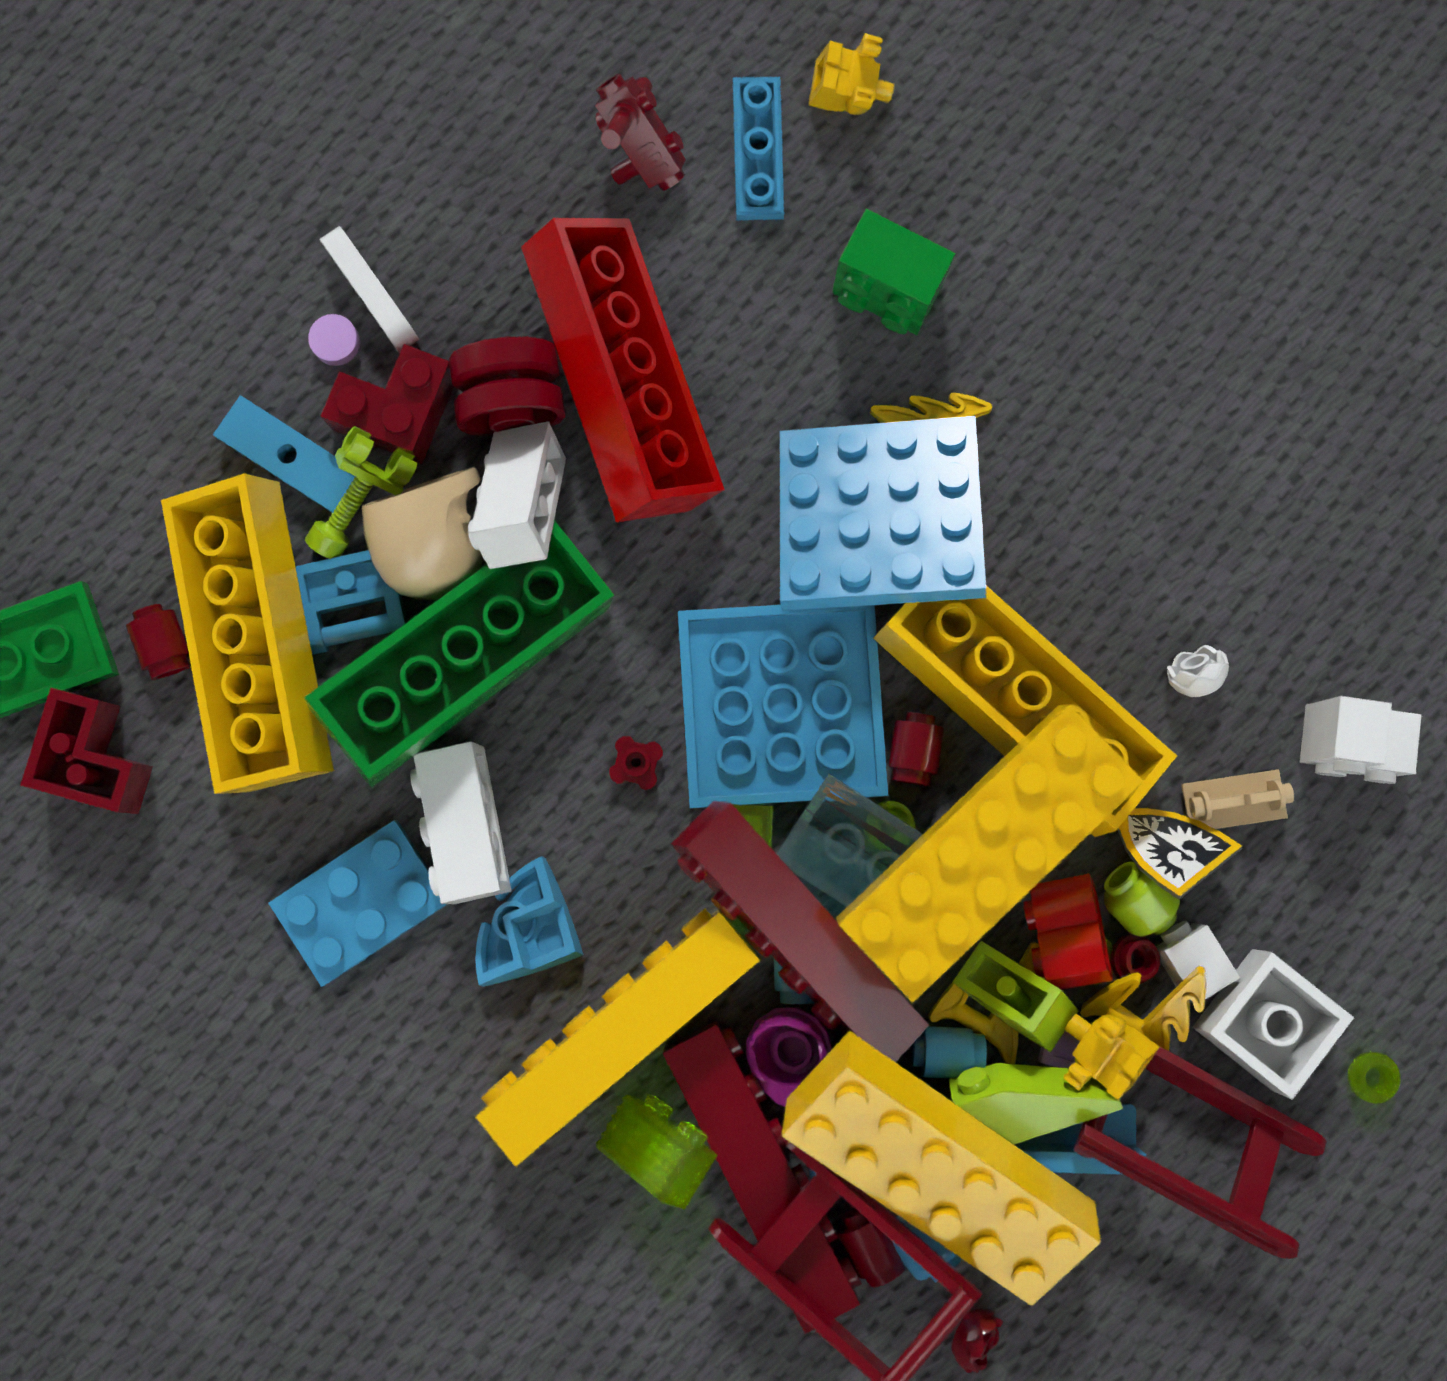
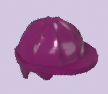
M799 1007L774 1008L756 1020L746 1040V1058L754 1077L757 1078L763 1091L775 1103L785 1107L788 1096L833 1049L828 1030L816 1016Z

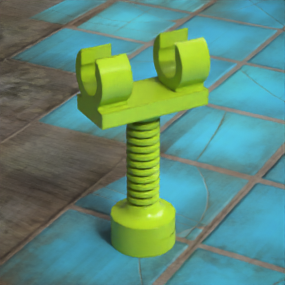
M356 426L351 428L343 441L342 447L337 450L335 458L338 468L356 477H354L327 522L316 521L305 537L307 545L326 558L340 557L349 544V539L344 532L364 501V498L369 493V490L375 485L395 496L400 495L404 490L403 486L410 481L416 470L417 462L413 461L414 455L397 448L390 456L384 470L366 461L374 444V441L369 439L372 434Z

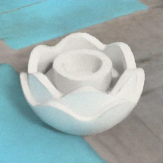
M1209 645L1201 646L1195 653L1181 652L1174 658L1172 666H1167L1168 682L1176 691L1189 697L1208 695L1218 690L1228 675L1229 663L1227 656L1221 650L1217 651Z

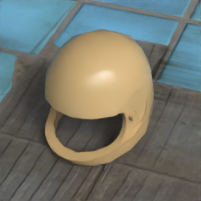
M475 467L421 483L403 490L400 495L395 496L391 494L362 506L363 531L372 564L385 583L400 595L419 600H438L481 569L484 557L480 550L473 548L468 533L470 515L467 513L466 505L469 490L481 481L479 472Z

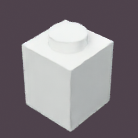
M1182 921L1161 934L1164 942L1156 946L1160 954V962L1176 987L1198 966L1204 967L1206 972L1207 991L1205 999L1240 978L1208 925L1197 923L1189 925L1187 921Z

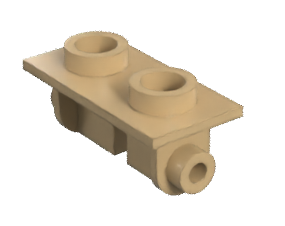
M1279 769L1181 784L1186 816L1199 820L1214 829L1288 818L1286 804L1293 803L1294 801L1293 788L1290 783L1282 784Z

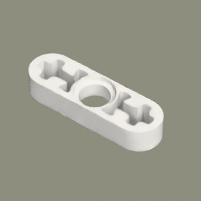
M338 226L320 238L330 256L366 304L368 310L397 351L400 353L403 344L411 346L419 340L418 336L343 229Z

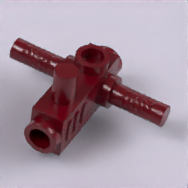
M620 73L616 74L597 88L596 92L600 98L595 105L599 111L596 113L595 118L602 132V144L608 149H616L621 145L629 157L611 168V175L618 185H622L640 174L649 189L658 185L661 191H665L676 185L685 176L682 167L686 159L680 151L684 148L682 139L677 132L669 133L653 109L657 106V102L651 92L652 83L649 79L640 77L635 80L632 76L624 80Z

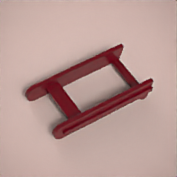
M1162 1047L1157 1050L1146 1066V1070L1250 1126L1229 1202L1102 1134L1108 1114L1082 1123L1074 1147V1151L1077 1154L1102 1162L1271 1255L1285 1259L1297 1257L1300 1247L1299 1242L1290 1235L1260 1220L1281 1143L1299 1153L1320 1156L1324 1154L1327 1144L1326 1139L1321 1134Z
M784 1138L783 1141L787 1147L816 1174L754 1246L720 1218H715L708 1228L711 1234L725 1251L869 1380L909 1381L983 1293L881 1203ZM840 1196L846 1199L953 1294L891 1368L779 1269Z

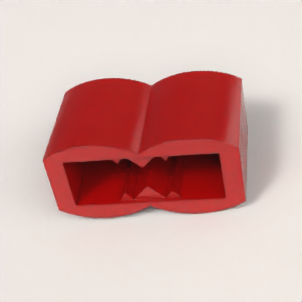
M1085 874L1036 884L1030 890L1031 900L1024 901L1023 903L1029 930H1037L1039 947L1031 949L1035 974L1045 978L1046 981L1059 989L1113 981L1099 899L1091 875Z

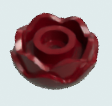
M975 1309L968 1311L956 1330L951 1350L959 1366L967 1373L971 1374L972 1371L979 1373L980 1370L985 1369L988 1352L999 1342L997 1327L1002 1326L1003 1320L994 1316L995 1311Z

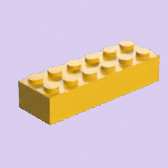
M241 474L161 500L214 794L252 792L333 772L334 768L327 731L309 710L304 699L305 696L318 688L280 482L249 474Z
M987 585L986 598L904 603L873 637L877 643L1004 756L1058 705L1070 704L1144 781L1091 832L1094 837L1117 831L1177 757L1173 751Z
M1070 704L1058 705L836 917L838 925L913 1003L1144 781Z
M704 908L682 927L681 930L686 935L684 939L674 947L667 940L642 962L647 970L635 980L629 973L624 975L601 996L606 1002L603 1007L595 1012L590 1005L587 1006L561 1030L566 1035L565 1039L556 1045L549 1038L521 1064L526 1070L522 1075L517 1078L510 1071L481 1097L486 1106L479 1112L476 1118L515 1167L760 961L757 953L724 914L717 910L711 915Z
M851 1031L843 1037L786 1100L782 1137L1031 1306L1101 1243L1094 1200Z

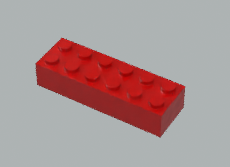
M551 219L522 245L521 249L615 521L617 523L690 511L725 489L630 219Z

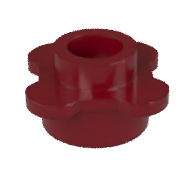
M630 736L620 737L615 743V749L618 753L615 765L609 769L610 778L617 784L627 781L638 784L643 790L653 788L657 783V776L655 775L656 764L663 757L662 747L653 741L643 744L634 742ZM634 758H639L641 761V765L637 768L631 764Z

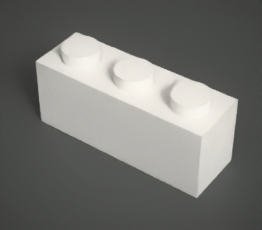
M549 421L494 432L489 454H486L484 460L485 472L482 484L477 488V505L474 517L468 525L470 542L475 550H480L490 569L547 559L566 457Z
M466 742L414 755L416 768L411 770L410 777L416 797L422 799L425 817L420 818L419 826L425 846L431 848L434 866L429 867L428 874L434 895L440 897L441 904H458L512 892L484 747L474 742Z

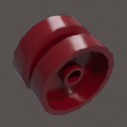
M528 336L500 337L467 344L453 351L449 357L452 384L456 389L463 391L454 401L456 421L460 431L471 435L493 436L494 432L548 421L552 427L566 417L561 387L552 384L560 375L558 353L554 343L545 339Z

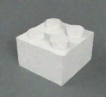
M1252 949L1236 969L1240 978L1220 990L1194 1024L1193 1028L1271 1091L1293 1099L1354 1017L1275 954Z

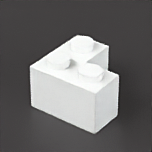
M1344 696L1307 704L1305 707L1300 763L1316 765L1315 773L1320 775L1346 777V774L1364 775L1365 781L1395 784L1396 776L1416 774L1421 714L1391 710L1392 703Z

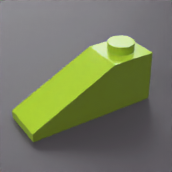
M994 1063L985 1068H969L962 1072L959 1077L949 1078L952 1102L1013 1145L1123 1109L1120 1099L1117 1100L1106 1091L1107 1088L1094 1078L1086 1082L1080 1091L1066 1082L1063 1076L1067 1074L1069 1068Z

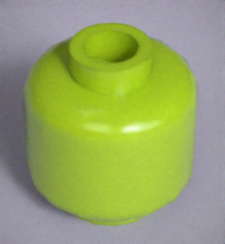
M1134 862L1120 865L1106 879L1104 889L1106 890L1104 905L1130 934L1135 936H1147L1153 933L1162 934L1173 926L1177 919L1176 912L1180 905V899H1177L1139 870Z

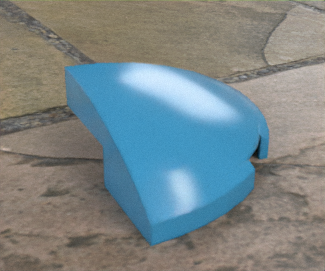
M542 856L529 862L509 878L511 890L516 886L517 888L509 899L497 908L491 924L481 923L476 945L475 961L478 984L482 987L530 975L583 955L579 938L562 892L546 858ZM509 892L495 895L497 900L503 901Z

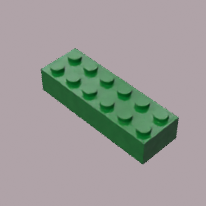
M554 520L547 559L492 569L485 565L313 690L304 699L309 710L372 788L606 612L611 605L614 594Z

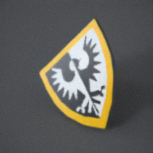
M1134 808L1118 828L1125 850L1139 870L1177 899L1182 898L1242 849V845L1199 820L1169 811Z

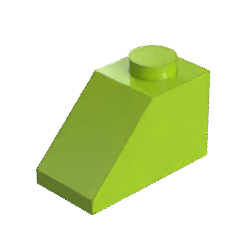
M980 941L953 980L957 987L1008 1026L1050 1053L1064 1034V1029L1068 1022L1079 1012L1061 989Z

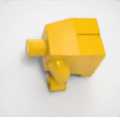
M865 33L856 51L844 48L841 43L829 41L815 62L809 106L831 111H847L849 114L860 115L872 107L875 99L889 103L893 95L894 84L878 79L881 64L874 59V57L877 58L881 53L882 47L879 45L883 43V39Z
M1076 1013L1064 1030L1080 1041V1043L1072 1053L1075 1057V1063L1069 1067L1067 1074L1063 1078L1078 1091L1082 1089L1086 1082L1094 1078L1107 1088L1106 1091L1119 1100L1135 1084L1160 1047L1135 1028L1126 1025L1125 1020L1110 1014L1102 1015L1091 1025Z

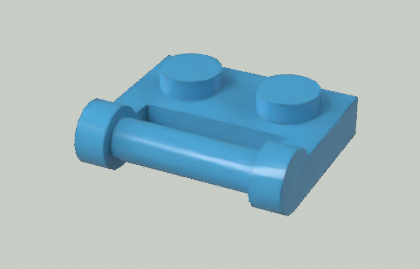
M369 550L295 566L313 655L329 651V646L389 632L393 633L408 622L402 595L385 583L372 564ZM385 600L386 614L328 627L323 626L321 614Z

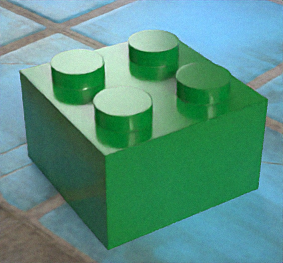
M866 209L839 259L832 293L838 295V301L849 310L862 313L866 309L881 317V323L895 333L906 334L909 331L917 335L945 282L956 253Z

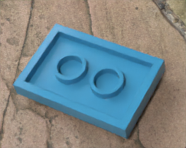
M398 820L387 824L268 903L321 987L326 986L448 905L441 904L440 897L435 896L432 892L429 882V868Z

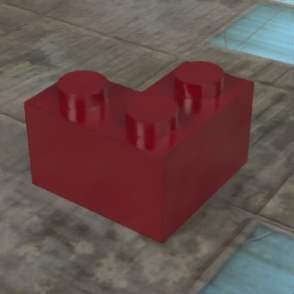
M403 344L385 389L339 371L320 417L333 431L347 435L351 428L356 426L372 434L369 439L374 441L373 446L390 453L400 448L414 455L413 461L422 464L454 388L449 361Z
M50 688L20 786L117 813L139 814L153 766L106 754L121 706Z

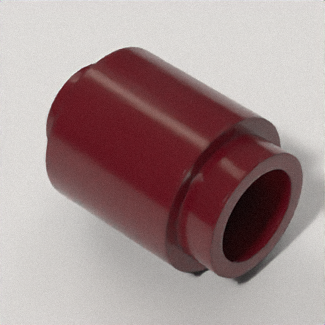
M153 604L132 613L134 620L126 624V629L143 671L148 670L151 680L166 678L190 668L187 656H189L187 642L174 609L163 610L161 604Z
M907 712L905 721H895L888 765L889 768H893L892 781L931 786L932 775H938L944 728L935 725V716Z
M856 1208L849 1210L842 1216L843 1224L838 1228L837 1234L859 1278L866 1279L869 1287L875 1288L893 1281L904 1272L905 1266L901 1262L902 1259L889 1237Z

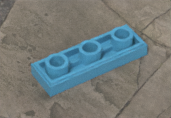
M780 77L733 78L736 220L784 219ZM755 142H761L766 147L756 150L751 145Z
M241 395L213 434L218 440L331 513L336 509L339 501H341L344 493H346L349 485H351L354 477H356L338 468L333 454ZM290 451H296L297 456L295 460L288 464L284 463L285 455Z

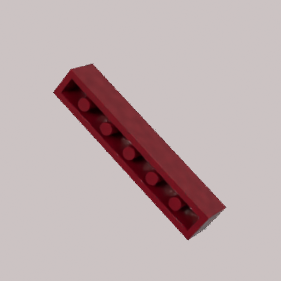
M713 801L671 843L674 849L681 855L677 860L680 868L697 883L703 880L713 890L715 895L711 898V901L717 909L728 919L733 921L737 917L749 930L745 935L748 943L765 958L771 954L782 967L778 972L780 978L796 993L801 994L804 991L815 1003L811 1008L812 1013L827 1028L833 1031L837 1027L844 1036L851 1031L896 1062L929 1026L731 802Z
M716 1020L664 1047L663 1055L757 1241H759L810 1180L801 1163L794 1167L791 1166L783 1150L787 1148V1145L783 1141V1127L779 1119L775 1118L768 1121L760 1103L768 1098L757 1078L754 1077L753 1073L745 1076L737 1060V1057L743 1055L744 1051L733 1029L730 1026L722 1030ZM826 1213L779 1269L833 1318H836L860 1305L854 1288L862 1285V1282L848 1255L839 1260L831 1244V1241L837 1239L838 1235ZM794 1312L805 1334L814 1330Z

